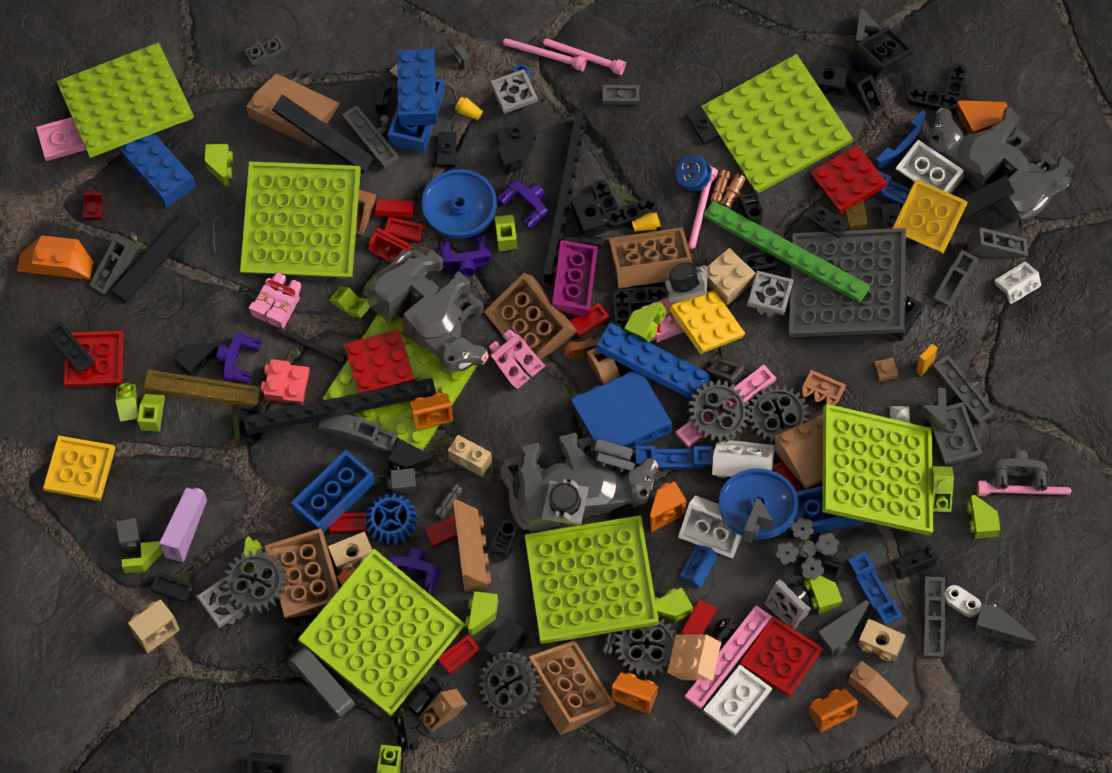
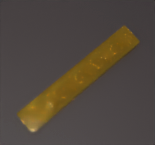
M148 370L144 385L145 390L252 407L258 404L261 388L258 386Z

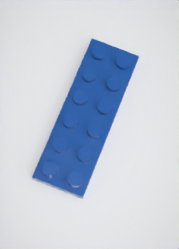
M609 323L595 348L596 351L692 400L690 398L692 394L697 395L695 390L697 388L701 389L702 384L707 386L712 376L704 370L612 323Z

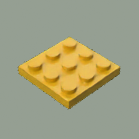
M916 179L893 228H905L907 238L944 253L968 202Z
M715 289L708 291L707 295L681 301L669 308L700 354L741 339L745 335V332Z
M58 436L43 487L44 491L101 501L115 446Z

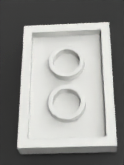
M739 665L704 708L703 712L736 736L769 695L772 688Z

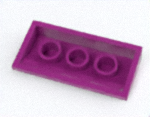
M560 241L552 306L567 313L588 318L598 246Z

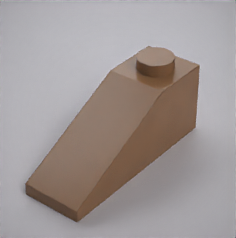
M863 661L859 663L849 676V685L895 719L900 716L909 704L878 672Z

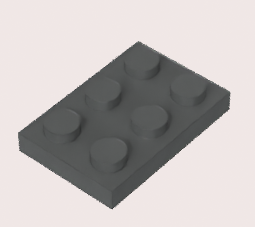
M963 402L946 407L947 424L945 431H940L928 420L945 466L982 456V450Z

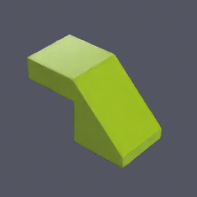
M340 286L329 299L330 303L352 317L362 318L370 308L368 299L358 298L349 287Z
M160 541L141 543V558L122 559L124 573L145 572L163 553Z

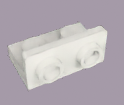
M1023 262L995 279L996 286L1007 294L1008 302L1011 304L1041 286L1039 272L1027 262Z

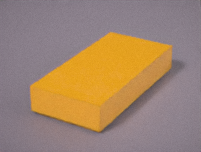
M930 345L919 357L916 373L921 377L934 364L937 353L935 345Z

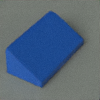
M696 545L679 578L701 588L717 558V554L712 548Z

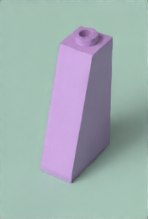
M185 489L160 541L165 558L184 563L207 502L206 495L201 489Z

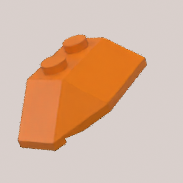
M41 235L21 252L17 272L91 280L94 261L78 239Z

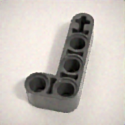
M303 646L287 660L291 669L306 680L337 717L341 718L355 706L350 696L308 648Z

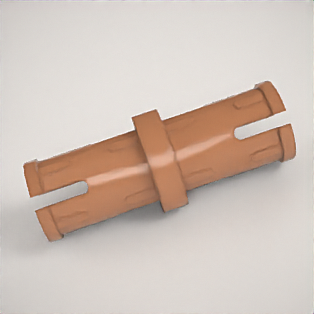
M735 174L730 186H727L725 189L726 193L720 202L721 205L731 209L735 198H738L739 191L746 180L743 175L738 178L739 174Z

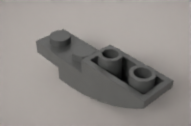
M347 414L322 419L317 429L352 443L355 440L388 454L391 453L397 438V434L381 429L379 424Z

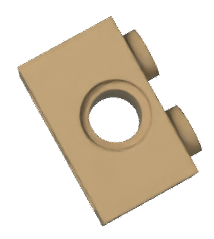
M457 435L448 449L451 461L483 477L492 462L491 452Z
M365 532L328 546L338 573L360 565L372 551ZM350 552L357 553L354 557L347 556Z
M868 619L858 646L864 652H873L885 661L891 660L895 662L906 635ZM882 639L886 644L879 645L876 643V640Z

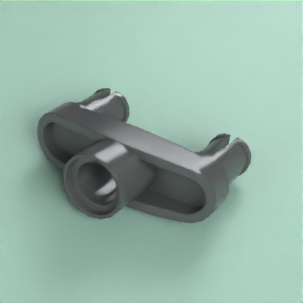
M1016 450L1011 453V458L998 460L993 464V473L996 478L995 486L997 489H1000L1001 484L1002 490L1007 489V475L1034 476L1035 490L1039 491V487H1041V491L1047 490V465L1041 461L1028 459L1026 451Z

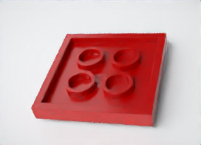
M858 145L810 171L811 177L840 214L888 187L887 181Z
M399 329L344 344L358 393L415 381Z
M123 331L71 332L93 358L95 364L79 374L65 358V388L120 386L123 379Z
M773 616L746 653L740 665L788 697H791L822 653L823 647Z

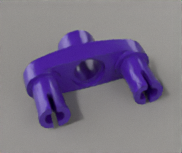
M512 180L507 184V188L496 197L497 201L503 206L515 195H518L533 209V212L522 223L529 230L549 214L540 201L545 192L535 182L527 188L518 181Z
M480 236L475 239L477 251L452 255L450 242L445 241V248L443 242H440L438 247L440 256L443 259V269L458 270L465 277L473 276L476 272V267L488 264L492 259L491 251L488 249L487 237L482 236L483 242H481Z
M238 332L233 338L230 347L225 345L219 346L216 361L225 363V381L232 382L233 380L249 385L252 373L236 370L235 365L240 349L244 347L259 352L262 344L261 339L247 337L246 334Z
M409 548L407 557L387 558L399 570L403 569L424 574L425 579L422 589L426 592L428 591V594H434L436 579L439 578L441 569L424 561L426 554L424 551Z

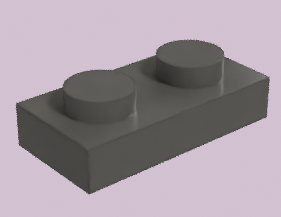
M603 85L602 104L639 105V85Z

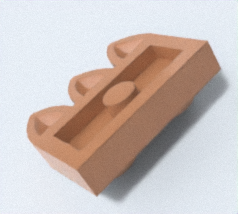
M811 370L803 385L802 393L804 397L814 393L816 403L826 398L827 404L835 405L839 403L846 385Z

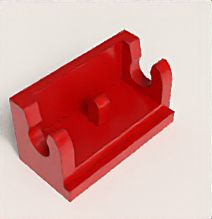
M378 227L368 243L370 245L368 252L389 263H392L401 252L410 250L409 243Z

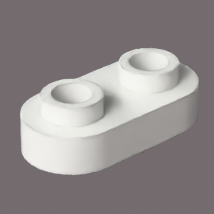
M956 585L949 586L946 589L945 602L966 617L972 618L980 613L981 602L978 598ZM956 592L958 596L953 597L951 593ZM973 603L975 607L970 608L968 604Z

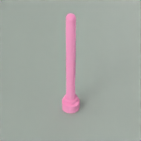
M507 38L503 40V45L571 64L578 71L583 72L585 69L586 57L575 56L573 58Z
M547 38L543 40L545 46L577 57H586L588 61L611 68L615 74L622 75L624 72L625 61L619 59L611 61Z
M711 167V180L701 192L688 244L689 249L696 247L711 182L717 177L718 170Z
M986 481L977 482V496L985 497L990 495V493L1069 495L1071 493L1069 487L1047 486L1045 491H1041V487H1039V491H1036L1035 486L1008 485L1007 489L1002 490V485H1000V489H997L995 485H990Z

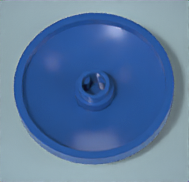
M465 169L450 170L438 175L428 184L422 197L423 215L428 225L437 233L454 239L469 238L484 231L494 219L497 209L496 194L490 182L482 175Z
M767 469L741 471L732 476L721 489L719 496L720 515L732 531L743 537L744 529L756 498L761 499L772 517L773 530L769 531L760 528L758 535L753 536V539L776 537L785 532L796 518L798 511L797 493L785 477Z

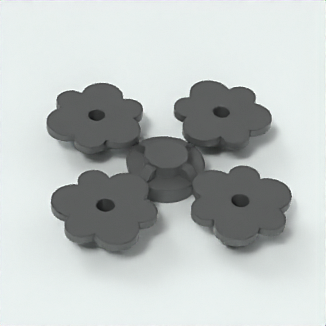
M799 518L797 522H793L791 529L794 531V537H800L804 541L800 543L799 548L793 547L791 542L787 544L780 543L777 547L776 557L780 558L782 564L787 565L789 562H795V556L800 553L803 557L807 558L806 563L801 565L803 577H811V579L816 580L818 576L824 573L821 561H815L812 557L816 553V548L822 551L823 555L835 554L839 541L834 539L835 537L832 533H827L825 536H819V541L815 546L812 541L807 540L809 535L814 532L811 528L813 525L812 521Z

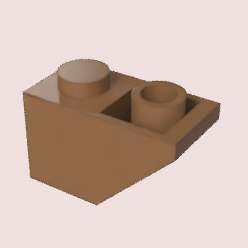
M595 348L587 352V361L602 385L608 383L613 378L618 379L621 377L613 359L596 351Z
M457 689L444 691L435 698L419 718L428 731L433 732L456 717L467 703Z

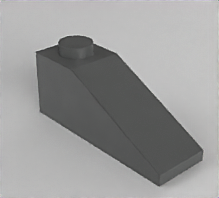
M981 227L967 236L968 253L981 257L1028 256L1026 238Z
M115 236L89 285L102 294H106L131 263L139 246L125 237Z
M865 600L818 632L817 639L831 657L836 653L840 655L847 650L849 642L868 609V600Z
M982 603L975 632L1033 648L1036 637L1003 609L998 608L997 605Z

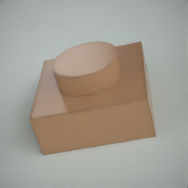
M893 358L875 361L874 366L879 382L898 378Z

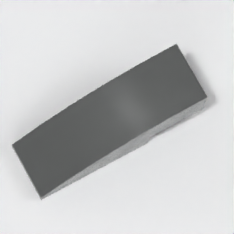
M961 250L934 298L951 307L976 268L979 258Z

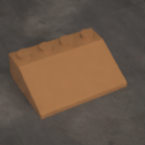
M276 73L254 94L246 106L248 116L312 147L316 142L314 139L272 111V108L283 94L327 124L340 104Z
M683 227L609 238L618 288L667 281L665 276L669 275V272L676 265L684 262L692 263Z
M525 273L484 311L502 335L508 330L518 334L540 360L562 346L577 332L562 311L552 306L553 300L537 280Z
M823 415L775 436L776 454L805 489L822 482Z
M453 500L464 592L488 590L491 576L490 572H486L485 565H489L488 553L483 552V546H486L485 534L481 535L480 529L484 528L483 516H479L478 509L459 500Z
M320 528L265 545L269 557L274 555L276 560H280L281 566L285 568L283 573H286L288 576L287 579H284L288 586L282 587L286 593L279 594L282 598L280 602L284 617L319 614L340 589L322 529Z
M575 640L527 658L526 662H533L531 668H537L534 675L540 676L536 680V683L541 684L540 687H536L540 694L536 695L560 735L579 728L616 706Z

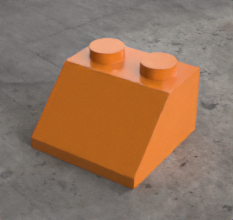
M437 393L428 398H416L410 402L416 430L453 422L452 405L447 393Z
M675 481L670 484L665 483L657 490L650 513L651 533L686 515V499Z
M620 673L612 686L613 701L647 714L650 713L658 694V686L654 682L637 679L631 673Z
M838 689L828 694L829 697L823 700L821 698L816 699L809 706L808 713L820 733L855 716L858 702L846 689L841 691Z

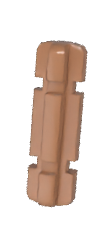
M720 171L711 202L716 201L720 204L722 201V196L730 177L729 171Z

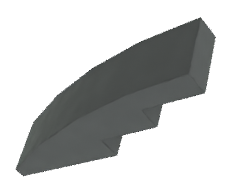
M925 576L923 656L944 657L945 577Z

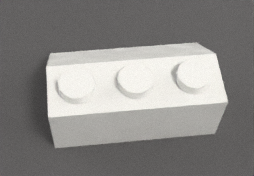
M917 140L896 167L897 171L912 181L920 180L949 194L955 190L964 178L963 169L919 140Z
M722 439L720 443L717 442L714 450L712 475L727 478L748 469H767L772 471L775 445L732 440L725 442Z
M695 495L689 503L678 537L700 546L712 548L715 552L733 559L743 536L735 533L725 524L720 515L719 504Z

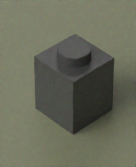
M414 468L391 470V477L388 478V487L393 490L396 496L417 494Z
M136 518L117 521L118 537L122 550L132 551L140 547L141 538Z

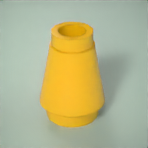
M461 97L455 107L458 114L476 119L477 121L483 114V111L468 98Z
M650 212L632 221L635 232L657 230V227L661 226L657 212Z

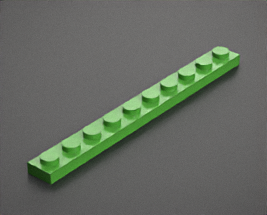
M713 201L703 214L704 218L859 303L870 290L869 284L716 201Z

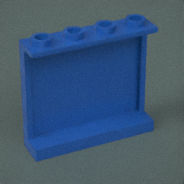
M634 370L627 372L618 379L613 378L602 386H595L589 392L578 394L571 399L572 411L576 410L594 444L598 438L635 449V446H642L672 432V422L645 376Z

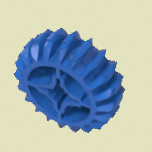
M393 493L391 498H389L388 494H385V499L378 496V502L372 501V507H367L368 513L365 514V519L367 520L365 521V526L368 527V533L372 534L373 539L378 538L380 544L386 540L387 545L390 544V541L397 545V540L399 539L404 543V536L410 538V531L414 532V525H417V519H415L417 512L414 511V505H410V500H404L402 495L397 499L395 493ZM403 512L407 516L404 525H402L401 521L399 520L402 517L401 514ZM381 514L382 521L377 526L375 520L377 515Z

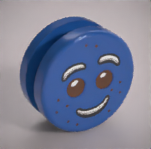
M688 155L678 163L675 177L677 182L685 189L696 192L708 185L712 177V169L710 164L702 157Z

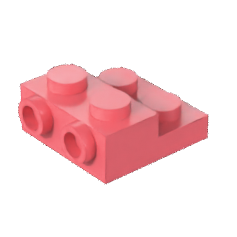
M271 359L270 364L265 366L267 380L266 382L263 381L261 386V393H264L265 400L303 405L310 372L309 367L290 365L289 361Z

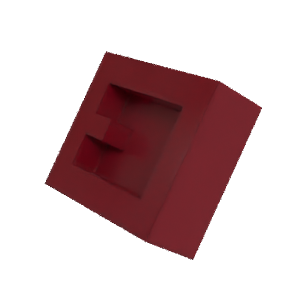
M94 190L83 192V220H102L104 200L101 192Z

